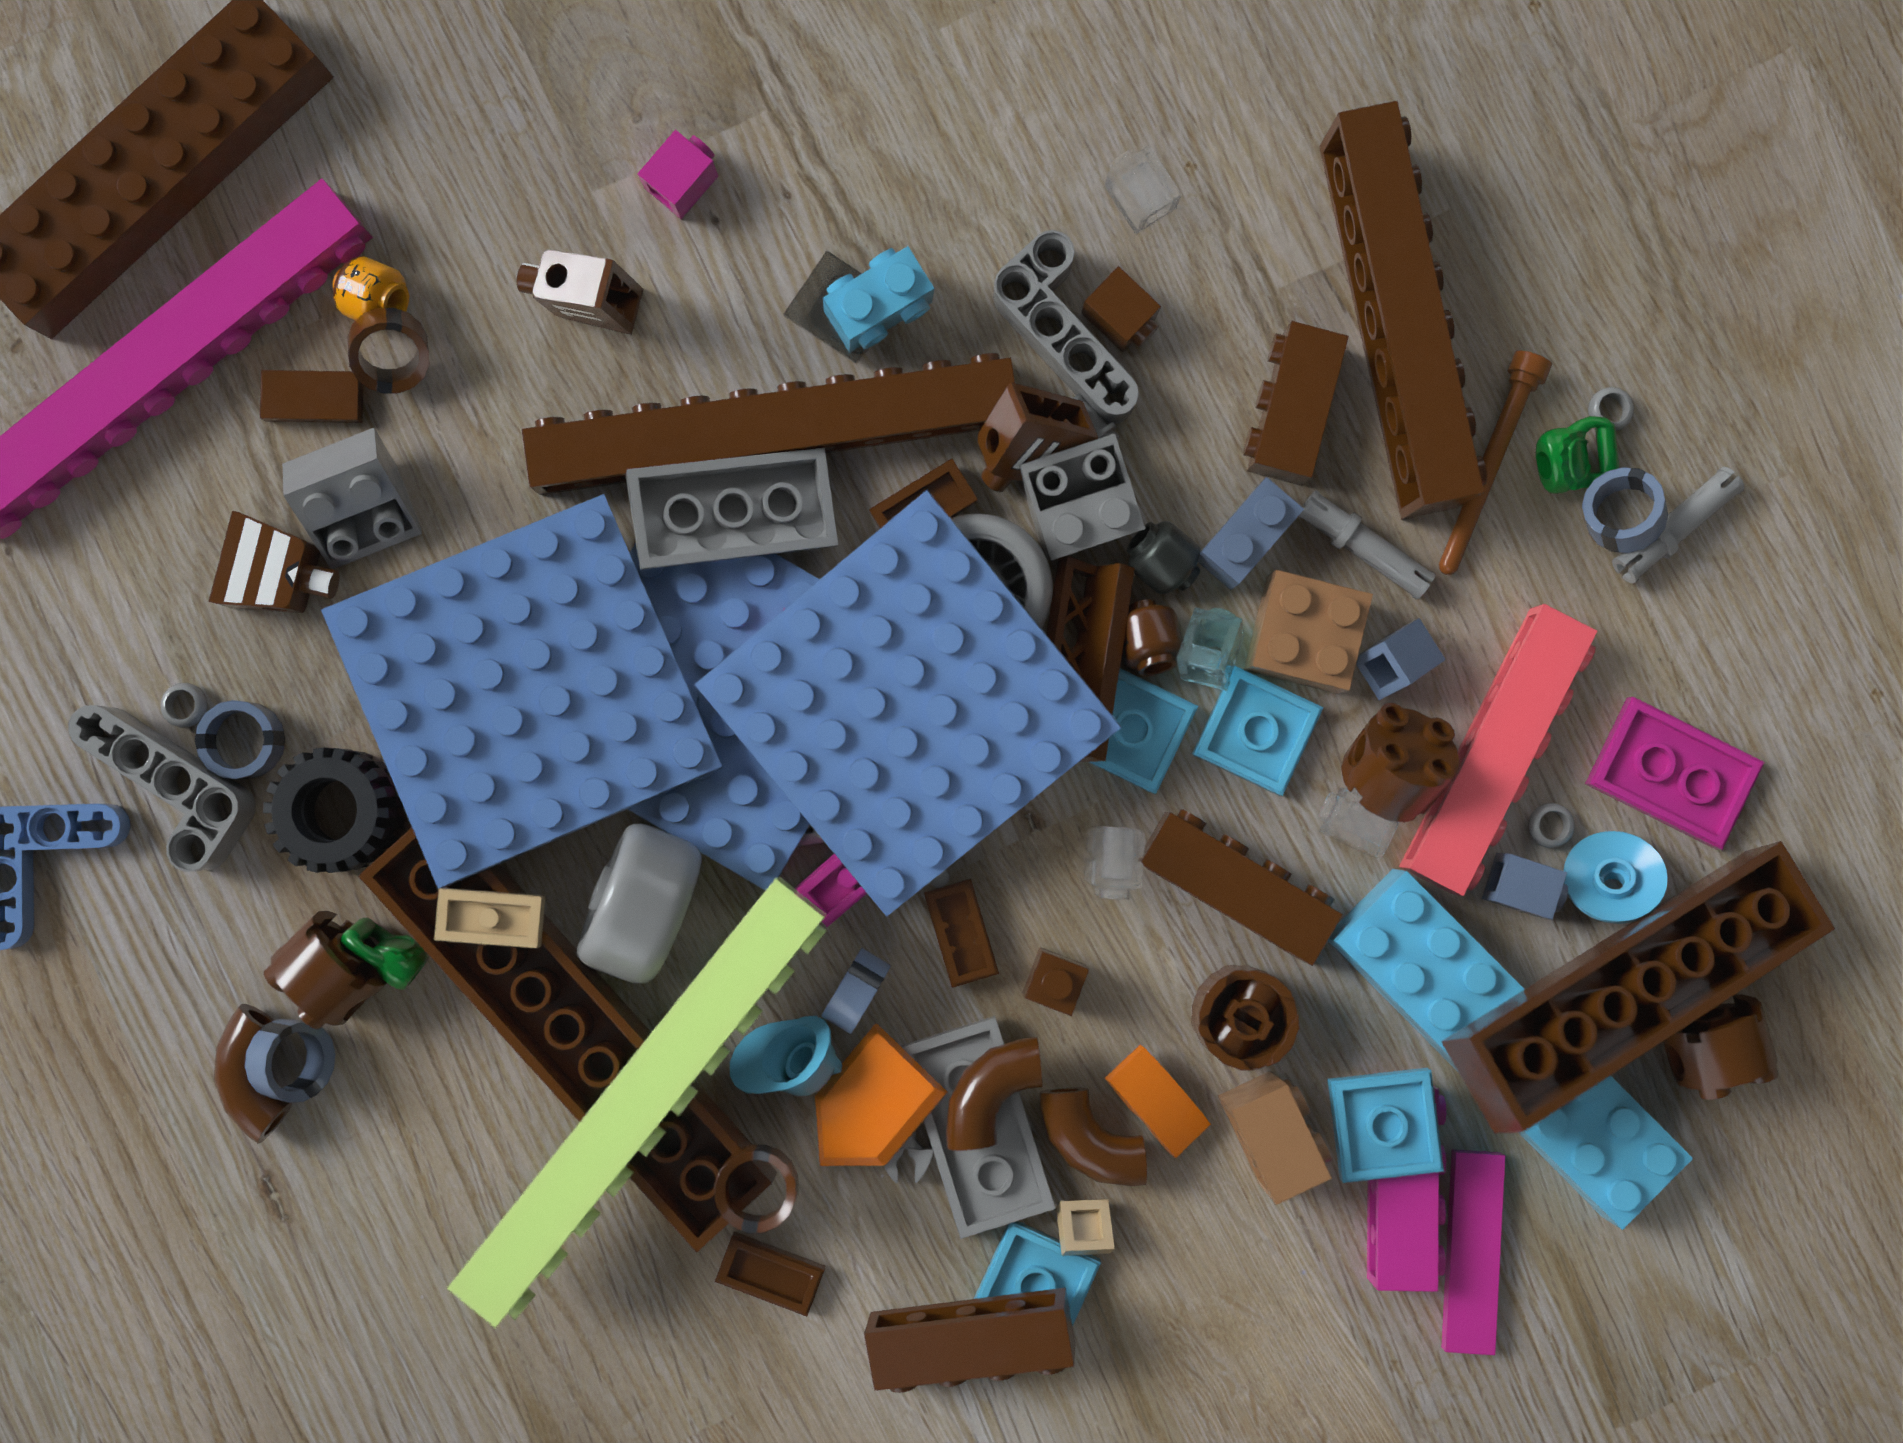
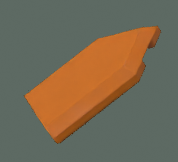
M878 1024L873 1025L844 1060L842 1071L832 1075L815 1095L820 1166L887 1165L948 1093Z

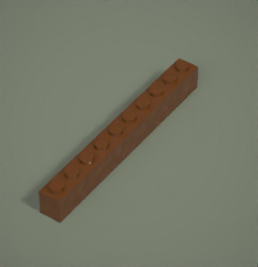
M985 353L970 358L971 363L951 366V361L937 360L923 364L921 371L903 373V368L890 367L875 371L873 378L855 380L854 375L842 374L827 378L825 385L807 387L806 382L794 381L778 385L777 392L758 394L757 389L747 388L730 392L729 399L710 401L709 396H691L681 399V406L662 408L660 403H643L633 406L632 413L613 415L611 410H595L585 413L583 415L584 420L565 422V419L562 417L538 419L535 421L536 427L522 429L529 486L539 495L627 483V469L825 448V453L980 431L1007 386L1011 382L1015 383L1011 357L1000 359L998 353Z

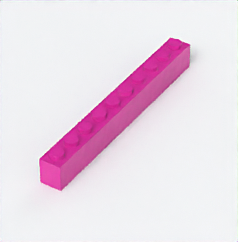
M322 178L0 435V539L15 533L22 525L21 520L33 510L43 508L55 501L60 495L59 489L74 477H82L91 472L98 465V458L109 449L121 446L131 440L137 433L136 428L150 416H157L167 411L174 404V397L189 385L199 384L207 379L213 372V366L226 355L236 354L243 350L250 343L251 335L265 324L275 323L283 318L289 311V305L302 294L312 293L319 289L326 282L327 274L341 263H347L352 258L359 257L363 253L365 244L373 236L342 198Z

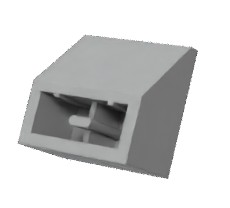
M375 428L282 464L283 496L330 569H335L422 534L421 526L397 465Z
M1115 434L1019 465L1030 514L1042 551L1047 560H1054L1145 529Z

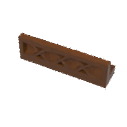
M1063 556L1058 558L1046 635L1113 715L1135 568L1122 563L1095 566L1070 556ZM1073 573L1087 577L1084 597L1078 602L1071 590ZM1072 619L1078 636L1076 645L1070 649L1063 634L1065 624ZM1109 738L1079 762L1106 761Z

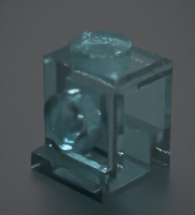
M1194 608L1177 656L1181 680L1228 691L1230 677L1245 636L1242 618H1238L1232 612L1222 608H1211L1210 610ZM1211 647H1219L1221 651L1211 649Z

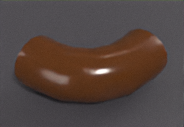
M241 1004L230 1018L216 1046L214 1081L224 1111L245 1135L257 1144H260L282 1122L289 1112L292 1103L266 1097L258 1093L249 1083L245 1070L246 1051L253 1036L264 1025L275 1020L254 1006Z
M1037 1037L1022 1038L990 1048L964 1070L949 1099L946 1126L947 1148L949 1150H977L996 1145L997 1113L1003 1102L1016 1092L1043 1087Z
M1054 1088L1039 1092L1040 1107L1049 1140L1070 1167L1099 1183L1122 1186H1144L1147 1184V1159L1142 1135H1113L1101 1128L1092 1114L1088 1088Z

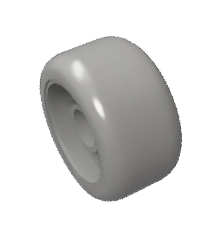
M967 514L952 518L954 523L1040 628H1042L1051 607L1053 580L1049 563L1039 544L1024 529L998 516Z
M633 824L628 826L622 833L592 894L588 906L589 912L578 941L577 955L579 959L593 969L631 983L645 984L652 981L660 971L672 948L691 901L701 867V853L699 849L685 839L648 825Z

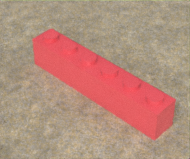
M1546 604L1529 609L1457 751L1460 760L1457 775L1426 812L1399 865L1400 868L1454 895L1464 896L1467 889L1472 891L1477 886L1484 873L1485 865L1481 861L1488 847H1494L1502 838L1507 826V821L1503 818L1511 802H1518L1528 786L1529 777L1525 776L1533 758L1539 759L1550 743L1551 733L1547 732L1555 715L1560 716L1566 710L1573 697L1574 691L1569 687L1577 671L1583 672L1594 656L1596 647L1591 645L1598 632L1597 630Z

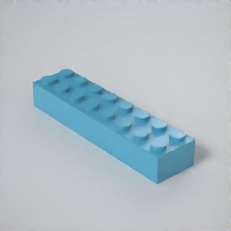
M1392 869L1336 925L1328 939V942L1457 1072V1068L1441 1041L1524 990L1406 870ZM1611 1075L1524 1132H1518L1601 1217L1622 1230L1693 1159Z

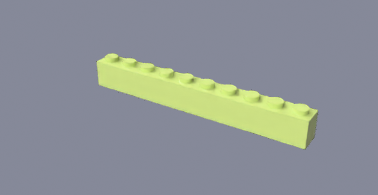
M781 877L775 878L447 1289L495 1328L507 1314L516 1320L536 1295L529 1289L530 1285L540 1273L549 1279L568 1255L561 1247L574 1232L582 1238L601 1214L594 1208V1205L602 1195L607 1192L614 1198L634 1173L626 1167L634 1155L639 1151L644 1156H647L666 1133L658 1125L670 1110L679 1116L698 1093L691 1084L702 1070L712 1075L730 1053V1050L723 1044L736 1029L744 1035L763 1010L755 1004L766 990L769 989L776 995L795 970L788 963L798 950L801 949L806 954H809L827 930L820 923L827 914Z

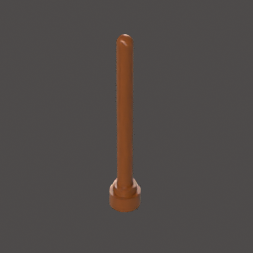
M1522 350L1515 351L1507 370L1511 375L1508 382L1512 386L1482 457L1487 470V482L1483 485L1484 493L1467 502L1461 508L1439 562V570L1445 575H1452L1459 568L1530 392L1537 391L1538 386L1546 382L1552 362L1541 355Z

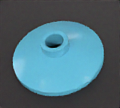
M1619 831L1599 832L1581 840L1568 854L1563 870L1567 872L1564 884L1568 885V896L1574 905L1583 913L1596 920L1614 924L1634 922L1652 913L1663 900L1668 883L1666 866L1655 848L1635 835ZM1609 879H1616L1621 882L1623 887L1621 889H1611L1605 886L1604 882Z

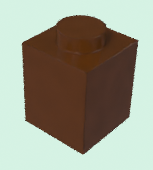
M1118 266L1084 301L1081 314L1123 353L1132 343L1141 347L1158 329L1159 325L1154 320L1157 318L1161 306Z
M1039 947L1022 992L1023 996L1027 1000L1072 1016L1089 968L1081 962Z

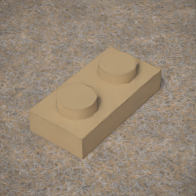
M440 888L434 940L539 948L542 943L546 896Z

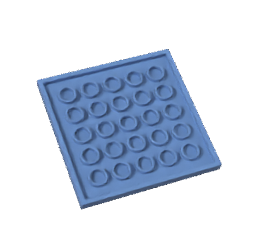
M928 490L922 493L694 684L886 917L1121 728V725Z
M604 494L321 609L438 889L448 887L723 768Z
M635 543L629 553L723 768L631 807L628 810L665 832L691 842L704 855L766 891L775 878L780 877L810 824L694 684L820 579L777 554L640 570Z

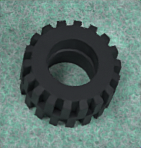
M316 748L313 749V753L302 752L294 756L295 764H284L277 771L282 777L281 781H270L266 791L274 794L272 802H264L263 813L272 814V822L264 824L267 835L277 834L279 837L273 843V846L279 853L289 852L290 856L287 861L295 866L306 865V871L335 873L367 867V863L374 862L384 853L382 851L384 848L391 847L398 840L393 835L395 829L403 828L405 818L398 817V808H403L404 806L400 797L396 796V787L392 778L386 774L388 772L387 766L383 762L372 760L373 756L370 754L353 751L352 749ZM333 781H340L345 784L353 793L357 804L355 823L351 830L339 840H334L323 833L316 822L314 811L319 793Z

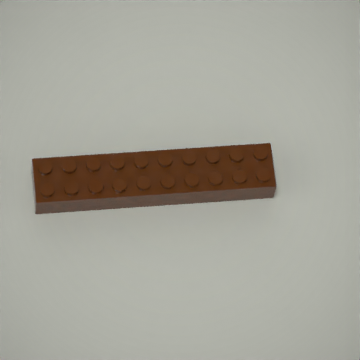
M413 828L408 830L358 876L579 1122H581L652 1033L597 971L585 965L579 959L577 949L545 914L542 943L539 948L434 940L439 889ZM500 864L445 887L526 894ZM694 1080L691 1086L698 1093L679 1116L670 1110L658 1125L666 1133L647 1156L638 1151L626 1167L634 1172L630 1176L633 1183L697 1253L729 1224L721 1216L715 1203L714 1185L720 1169L735 1151L753 1144ZM749 1160L738 1165L731 1172L729 1193L733 1202L742 1211L773 1183L777 1174L774 1167L762 1160Z

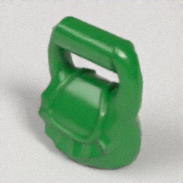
M1589 416L1574 422L1567 428L1550 429L1543 433L1536 443L1535 454L1538 475L1545 490L1551 494H1561L1570 490L1589 488L1592 482L1605 472L1620 468L1615 424L1606 417ZM1594 427L1600 470L1598 473H1590L1591 465L1589 464L1587 450L1588 440L1585 439L1586 433Z
M369 918L359 919L341 937V941L346 948L376 969L387 984L399 990L406 989L429 959L428 953L415 939L408 935H393ZM371 936L380 943L372 948L363 942Z

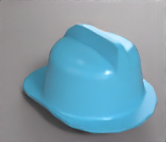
M816 1015L769 1023L757 1027L741 1040L730 1060V1077L734 1085L748 1094L783 1091L795 1096H809L819 1091L828 1082L831 1075L842 1071V1063L837 1058L836 1051L831 1043V1030L827 1022Z

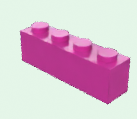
M1433 1085L1439 1128V1125H1444L1446 1122V1102L1444 1096L1439 1095V1088ZM1441 1145L1443 1172L1367 1180V1279L1378 1291L1438 1292V1276H1444L1446 1269L1445 1251L1442 1245H1438V1226H1443L1446 1220L1445 1200L1443 1195H1439V1175H1444L1446 1171V1153L1443 1145Z

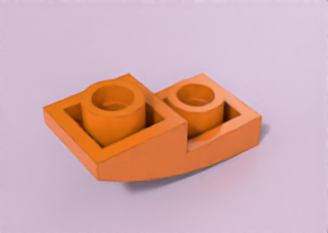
M1139 1045L1105 1077L1106 1081L1130 1111L1144 1122L1164 1149L1175 1158L1211 1125L1178 1083L1142 1045Z

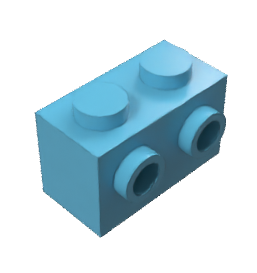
M908 246L897 253L893 248L880 253L869 262L868 265L871 269L856 278L852 274H847L827 288L829 294L823 297L824 313L849 353L860 346L863 349L874 346L888 335L887 330L901 321H904L905 324L911 323L930 309L929 304L933 300L934 287Z

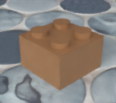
M1275 570L1266 577L1244 670L1336 694L1350 691L1373 594Z
M1268 1071L1218 1095L1259 1185L1276 1205L1332 1179L1325 1165L1332 1161L1331 1154L1320 1133H1315L1310 1124L1306 1125L1303 1117L1309 1115L1310 1110L1297 1086L1293 1087L1288 1079L1281 1080L1272 1071Z

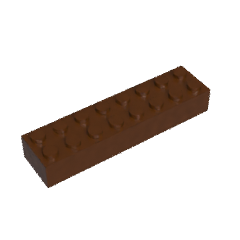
M263 0L230 1L0 214V300L25 326L53 339L328 84L334 76Z
M1397 100L1338 112L1319 148L1401 520L1456 509L1484 493L1483 485L1487 482V470L1483 458L1480 455L1476 456L1472 439L1476 434L1475 416L1470 407H1465L1461 389L1465 386V371L1462 361L1459 358H1454L1451 339L1454 338L1455 333L1454 321L1451 312L1448 309L1444 310L1440 294L1444 287L1443 271L1438 261L1433 262L1429 245L1433 240L1432 222L1428 213H1422L1419 195L1422 192L1421 172L1418 165H1412L1408 150L1412 140L1411 127L1406 116L1401 117Z
M1782 841L1747 850L1660 904L1649 915L1628 924L1444 1039L1441 1043L1493 1132H1524L1832 932L1835 928Z

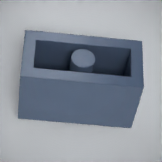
M1266 477L1200 551L1198 563L1228 589L1232 590L1242 582L1301 514L1304 508Z

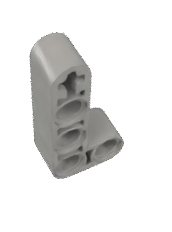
M1056 230L1044 231L1036 236L997 273L993 290L994 305L998 312L1075 395L1081 394L1083 399L1107 424L1112 422L1119 424L1132 413L1139 395L1138 386L1131 375L1053 292L1069 276L1075 251L1072 241L1063 232ZM1046 250H1054L1062 255L1064 262L1058 267L1051 268L1042 264L1038 256ZM1018 282L1027 288L1028 295L1021 300H1011L1004 295L1002 289L1008 283ZM1045 317L1053 318L1060 324L1061 331L1055 336L1042 335L1035 327L1036 322ZM1075 353H1085L1092 358L1094 368L1088 372H1078L1070 366L1068 358ZM1102 372H1105L1106 375L1103 383L1101 384L1098 381L1094 389H1091L1090 386L1097 381ZM1118 391L1124 394L1121 404L1114 402L1109 406L1105 403L1108 392L1112 395Z
M86 705L77 709L72 714L68 723V733L71 740L78 747L184 813L166 845V855L169 862L176 869L184 872L212 870L219 867L227 859L253 819L256 811L254 797L245 787L230 778L220 777L208 770L199 758L121 709ZM103 730L111 735H120L118 738L101 737ZM144 742L149 750V757L147 762L141 766L136 759V752L138 747ZM185 768L189 772L191 783L185 793H182L177 785V777ZM225 794L232 802V812L227 819H223L218 811L219 800ZM197 836L203 840L205 845V853L200 861H197L191 852V845Z

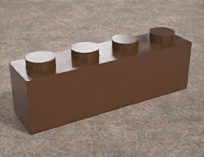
M1181 809L1177 816L1171 812H1165L1136 863L1302 962L1313 966L1343 915L1330 907L1335 899L1309 884L1305 891L1288 882L1292 874L1270 860L1266 859L1263 865L1260 866L1245 857L1249 850L1248 847L1226 834H1223L1220 841L1203 832L1207 824L1206 822L1186 810Z
M1066 1287L870 1312L864 1332L874 1391L889 1389L895 1393H903L913 1390L920 1385L936 1383L943 1387H953L969 1379L986 1377L993 1381H1003L1019 1373L1036 1371L1043 1375H1052L1062 1372L1065 1368L1074 1367L1076 1344Z

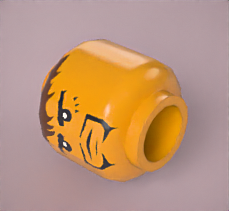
M365 256L352 258L336 272L333 279V297L336 307L346 317L357 320L363 313L375 308H396L407 311L410 295L406 281L400 271Z

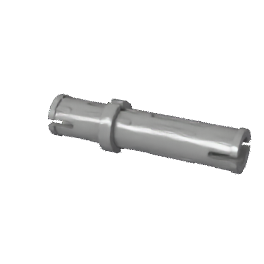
M1728 467L1720 468L1714 476L1668 514L1666 528L1657 541L1642 550L1622 553L1620 556L1615 557L1612 560V565L1616 572L1619 574L1629 564L1636 562L1622 577L1625 581L1633 584L1662 557L1670 558L1678 551V544L1688 537L1733 497L1744 491L1745 487L1742 479L1738 476L1725 488H1722L1721 486L1735 472Z
M1317 490L1303 504L1304 510L1298 516L1299 518H1303L1332 539L1331 545L1338 550L1342 547L1346 548L1410 593L1416 600L1429 588L1430 584L1427 582L1434 580L1436 576L1434 572L1429 571L1361 523L1362 517L1355 512L1349 515L1322 496Z

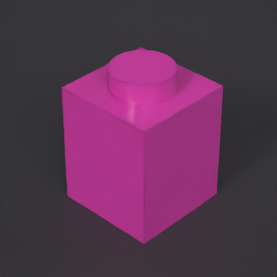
M676 129L637 173L644 189L681 220L718 178V173L712 160L715 156L713 151L698 137L692 135L688 140Z

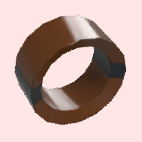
M375 308L363 313L352 324L347 336L349 367L355 378L368 389L383 394L402 393L414 388L425 378L430 365L428 338L421 323L411 314L396 308ZM395 330L411 338L418 349L414 358L407 365L397 369H382L373 366L363 358L359 351L362 341L374 332Z
M766 1144L748 1145L735 1151L720 1169L714 1185L715 1203L721 1216L733 1228L747 1233H765L780 1226L791 1214L799 1192L798 1173L792 1160L781 1150ZM749 1160H762L774 1165L781 1172L786 1182V1198L777 1210L766 1215H752L742 1211L733 1202L729 1193V1178L731 1172L738 1165Z

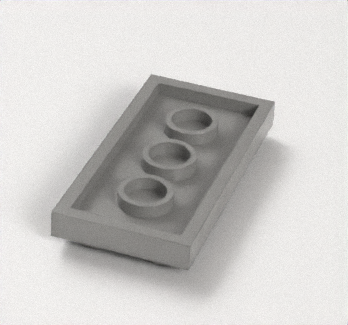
M995 1016L901 1045L948 1092L924 1120L960 1239L1055 1209L1019 1092L1012 1094L1006 1099L997 1113L996 1145L966 1151H954L947 1148L946 1126L949 1099L964 1070L990 1048L1004 1044Z

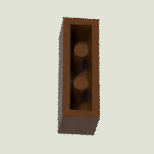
M1295 321L1290 322L1283 335L1275 334L1268 355V362L1275 364L1271 381L1263 380L1255 405V409L1263 410L1259 427L1250 428L1243 450V455L1250 457L1247 468L1248 472L1301 486L1305 485L1312 478L1347 346L1348 335Z

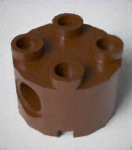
M1385 703L1378 713L1368 721L1345 753L1341 765L1344 784L1350 793L1354 787L1356 788L1357 792L1363 796L1359 803L1369 812L1385 820L1403 823L1412 821L1418 814L1423 815L1430 809L1457 775L1460 760L1456 745L1452 741L1455 737L1454 729L1442 718H1430L1413 709L1403 708L1396 703Z
M318 911L288 942L271 956V965L264 970V977L269 985L279 992H284L298 1006L297 1012L301 1020L316 1030L321 1029L325 1024L332 1026L345 1024L366 1000L377 994L387 984L376 969L343 945L341 937L354 923L347 919L340 926L331 921L337 914L330 911ZM370 937L363 942L372 948L376 946Z
M1226 965L1219 971L1212 973L1198 988L1192 1004L1191 1025L1200 1043L1220 1062L1241 1071H1249L1278 1063L1290 1051L1299 1031V1015H1297V1007L1291 991L1276 977L1249 965Z
M1744 994L1733 995L1734 1003L1719 1004L1663 1041L1673 1078L1679 1086L1698 1090L1702 1099L1714 1100L1728 1096L1732 1092L1731 1087L1747 1083H1767L1778 1077L1779 1074L1776 1067L1777 1056L1762 1003L1757 998Z

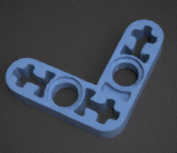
M114 804L0 807V824L9 823L14 826L13 833L0 834V850L15 849V856H0V866L3 864L10 865L15 870L17 876L16 884L10 891L5 892L0 889V901L16 899V905L0 906V922L7 921L10 923L14 922L15 924L14 932L7 934L6 932H0V950L20 947L28 942L33 934V850L108 848L117 846L126 839L130 831L129 816L124 809ZM53 813L60 815L65 821L66 826L65 833L57 841L47 838L43 830L44 821ZM103 818L108 821L112 820V830L105 831L104 834L102 831H81V821H100Z

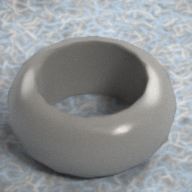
M1608 387L1600 389L1589 402V416L1603 417L1600 412L1602 399L1605 397L1614 398L1622 407V416L1619 421L1612 423L1615 424L1616 431L1622 430L1630 423L1634 414L1632 398L1620 388Z
M177 683L169 687L163 694L160 702L164 718L171 725L179 728L192 727L198 724L207 711V698L204 692L196 685L190 683ZM189 692L194 698L195 708L189 717L181 719L175 714L173 703L180 693Z
M1545 803L1537 807L1531 814L1528 822L1529 832L1533 840L1546 848H1558L1567 844L1575 830V822L1571 812L1564 806L1556 803ZM1550 811L1557 813L1563 821L1562 833L1553 840L1547 839L1540 830L1542 817Z

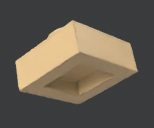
M1109 1199L1060 1201L1056 1209L1062 1256L1110 1254L1115 1249Z

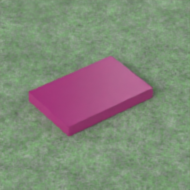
M1627 697L1585 785L1716 850H1723L1765 762L1635 697Z

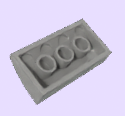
M825 448L627 469L626 481L640 570L838 546Z

